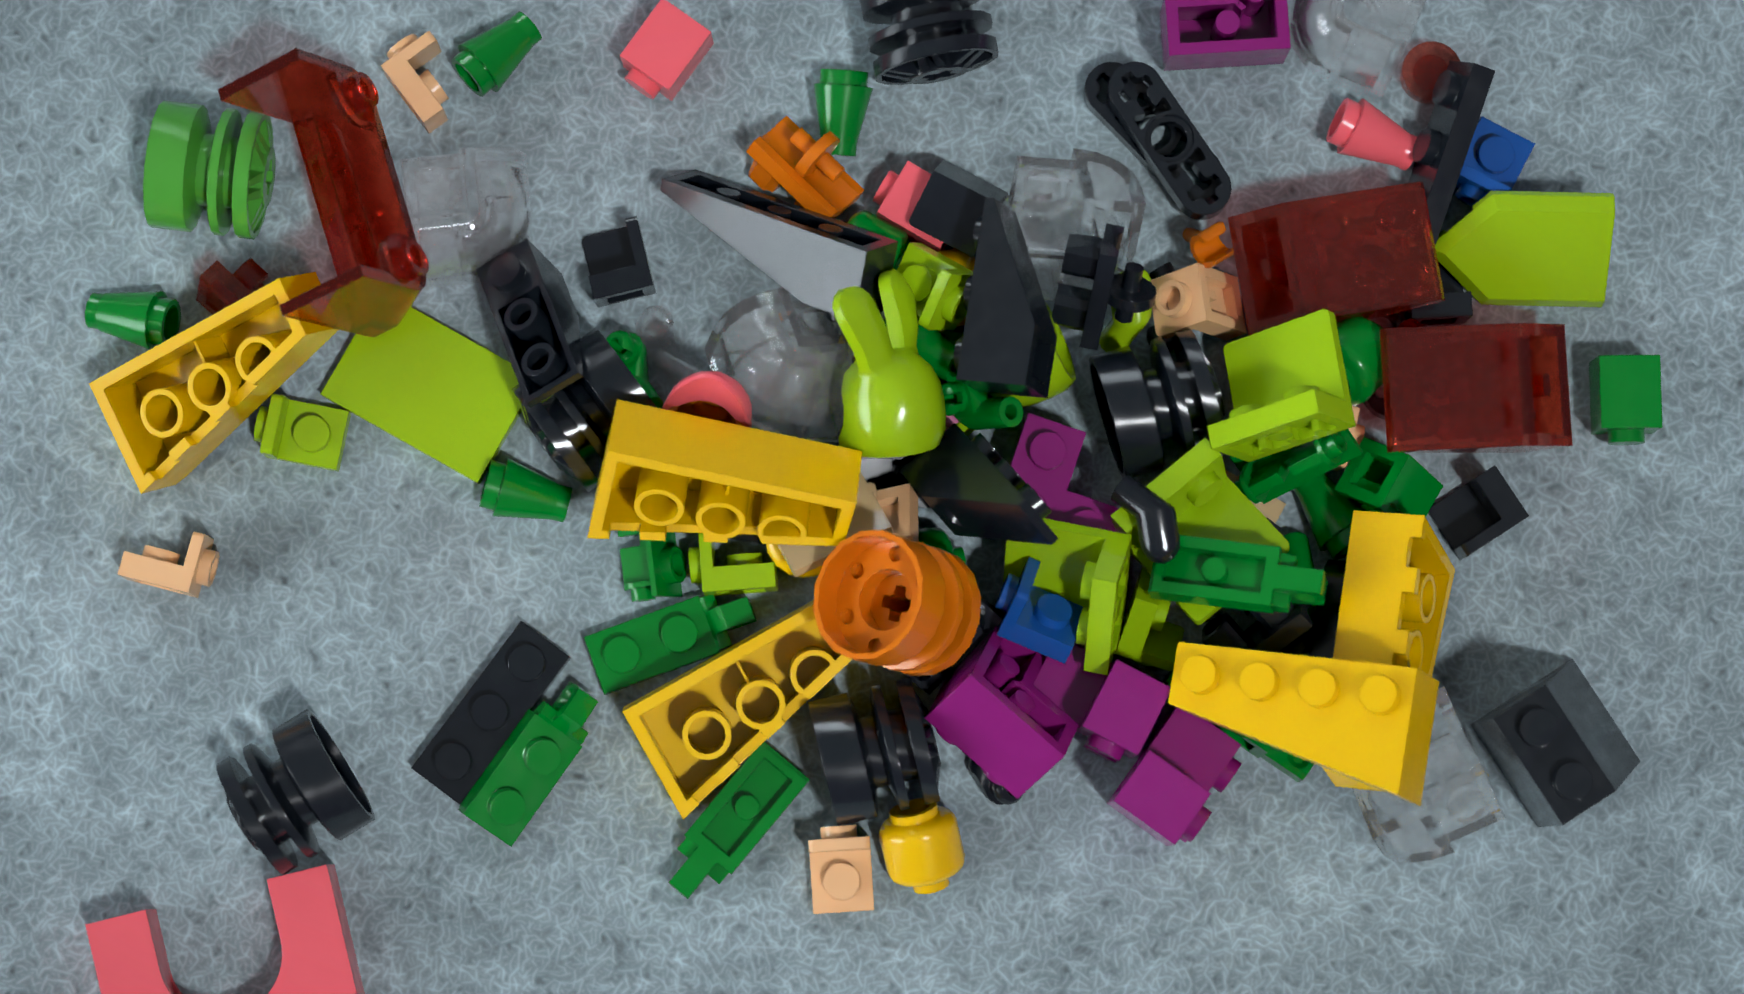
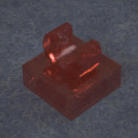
M252 258L245 261L233 274L219 261H216L200 275L196 300L213 315L264 287L265 285L262 282L268 277V273Z

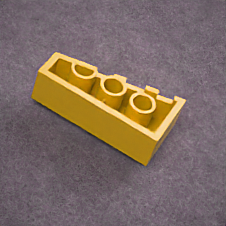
M316 272L278 278L89 383L141 494L176 485L188 476L341 328Z
M617 399L597 483L587 538L610 539V533L613 530L639 531L640 540L666 541L667 532L703 533L704 542L728 543V538L740 534L758 535L762 544L837 546L846 539L857 503L862 451Z
M1353 510L1333 659L1413 667L1432 677L1455 568L1425 515ZM1322 767L1335 787L1382 791Z
M814 600L623 707L622 713L683 820L720 783H723L740 767V764L762 743L776 733L799 708L818 693L852 660L835 652L820 634L813 612Z
M1178 642L1168 704L1195 717L1421 806L1439 688L1438 680L1413 667Z

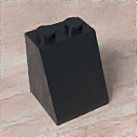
M1573 659L1470 724L1537 827L1566 824L1615 792L1640 762L1634 750Z

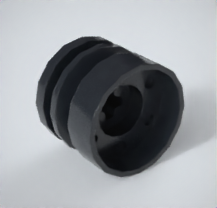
M859 0L863 21L872 24H891L868 38L870 53L880 56L873 61L876 82L885 85L935 83L958 77L966 72L989 64L998 58L999 54L996 37L984 34L992 28L991 14L982 10H962L977 3L979 0Z
M596 327L580 338L582 378L532 408L526 404L519 384L512 388L519 398L526 425L558 468L581 482L588 492L597 486L598 479L585 463V460L596 452L603 460L617 399L656 407Z
M1190 328L1175 332L1173 336L1177 361L1172 360L1166 343L1161 337L1154 338L1150 342L1151 368L1141 369L1138 359L1129 346L1090 356L1089 358L1090 374L1096 401L1113 458L1122 478L1127 475L1133 478L1161 470L1164 467L1163 440L1172 438L1177 451L1182 457L1195 446L1194 431H1197L1200 441L1205 437L1210 441L1207 426L1224 420V405L1214 369L1210 360L1202 352L1198 340Z
M910 677L895 681L901 708L889 711L886 709L880 685L871 687V715L860 718L848 693L808 702L838 826L877 817V788L889 786L895 802L901 811L910 809L904 782L914 779L919 781L925 805L940 802L938 787L941 762L932 724L925 719L928 709L914 691Z
M308 709L272 730L274 743L280 756L278 760L272 762L260 748L250 743L243 748V755L252 774L251 776L231 756L216 765V771L226 793L228 807L238 826L252 846L263 853L276 870L284 875L298 867V859L289 839L293 840L306 857L313 858L319 854L317 838L312 828V825L318 821L333 837L341 841L375 820L373 809L363 788L336 743L322 723Z

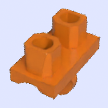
M786 116L768 133L755 139L746 151L754 159L748 176L762 190L774 192L782 186L796 199L795 205L835 219L855 203L864 192V189L845 172V168L831 155L840 142V139L832 131L827 132L816 141L802 127L799 128Z

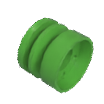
M165 100L159 104L152 120L144 163L143 202L147 224L152 228L192 232L198 224L204 206H206L210 231L214 235L225 236L233 222L234 232L239 238L254 240L259 235L275 180L276 156L273 148V127L268 113L251 111L246 116L244 123H242L240 112L237 109L227 108L222 112L216 130L212 134L209 113L204 105Z

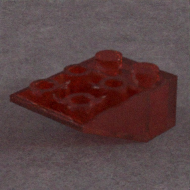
M1421 181L1284 202L1228 217L1248 335L1321 309L1332 311L1335 314L1336 322L1357 316L1370 320L1445 301L1423 182Z
M1506 323L1380 329L1387 452L1520 453L1573 446L1565 324Z

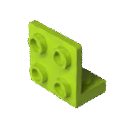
M1321 309L1227 343L1224 346L1223 351L1234 409L1229 412L1230 418L1207 426L1212 450L1252 462L1356 426L1335 314L1332 311Z
M1206 437L1146 486L1175 508L1180 535L1279 546L1283 553H1288L1290 550L1289 542L1227 477L1222 454L1211 449L1210 441ZM1120 507L1110 515L1116 532L1132 535L1130 553L1151 575L1153 562L1142 553L1136 519ZM1175 602L1196 625L1203 624L1222 608Z
M1044 518V522L1059 539L1052 545L1006 540L1003 583L1008 573L1019 577L1029 557L1041 561L1033 586L1083 606L1078 622L1076 644L1086 645L1084 671L1108 675L1123 629L1132 535Z

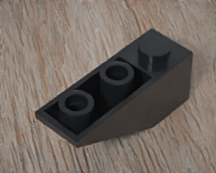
M985 197L983 214L977 218L973 230V243L977 251L973 276L967 279L963 293L964 307L967 311L963 336L958 338L954 349V366L957 371L956 379L978 392L1048 398L1057 336L1017 214L995 198Z
M528 239L523 240L477 268L476 271L526 404L532 408L582 378L579 316L562 273Z
M954 423L944 432L940 444L935 449L918 454L899 470L954 535L1052 545L1059 539L1043 520L1052 512L1032 487L1025 483L1013 467L999 455L981 433L970 440Z

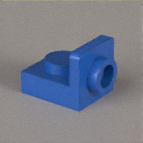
M1481 116L1456 185L1458 190L1455 196L1463 203L1472 207L1491 190L1514 191L1512 188L1535 143Z
M1029 557L1020 576L1008 573L1000 590L995 607L1005 612L997 636L1065 664L1076 641L1078 622L1083 606L1033 586L1041 561Z

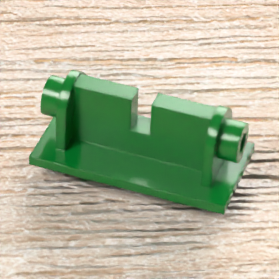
M1345 429L1252 462L1230 456L1240 471L1239 480L1235 481L1234 484L1253 503L1259 504L1262 502L1265 504L1363 454V450L1350 431Z
M618 531V537L639 535L640 546L620 549L624 591H631L632 602L655 600L656 597H683L681 582L686 577V561L683 552L676 546L675 532H667L666 541L640 540L639 531Z

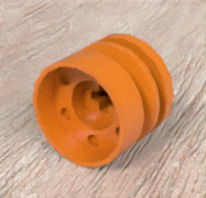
M885 530L860 531L841 541L824 560L815 582L813 612L820 634L835 652L856 661L874 666H883L889 670L899 671L911 676L935 675L954 665L970 647L980 623L981 595L974 573L960 557L940 548L929 546L919 541L915 542Z

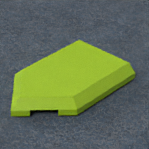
M1491 190L1472 206L1473 211L1448 231H1441L1436 245L1430 243L1425 245L1426 249L1467 291H1471V295L1481 305L1602 308L1605 302L1615 220V196L1613 193Z

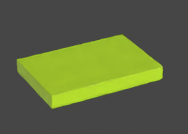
M382 290L376 297L320 394L479 485L488 471L491 460L495 459L522 412L519 398L512 390V388L518 385V381L509 361Z

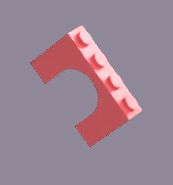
M325 864L266 879L282 947L280 971L268 994H365L335 864ZM145 909L85 924L101 994H182L175 984L170 971L156 909Z

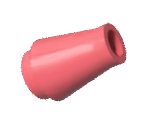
M1349 98L1343 100L1331 121L1326 136L1327 142L1337 146V153L1392 165L1404 171L1414 161L1413 147L1417 136L1407 132L1364 98L1359 102Z

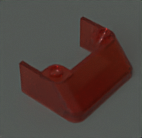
M295 48L218 89L220 100L293 123L337 274L336 277L280 304L282 316L368 337H377L397 327L425 287L429 263L424 250L416 240L376 106L379 102L378 92L370 77L350 66Z

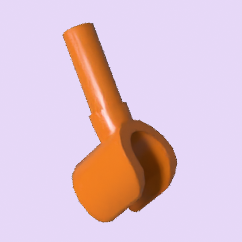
M1222 221L1216 222L1203 231L1188 227L1182 233L1184 240L1190 243L1193 257L1198 263L1203 264L1205 268H1212L1235 254L1233 248H1227L1219 238V235L1226 231Z

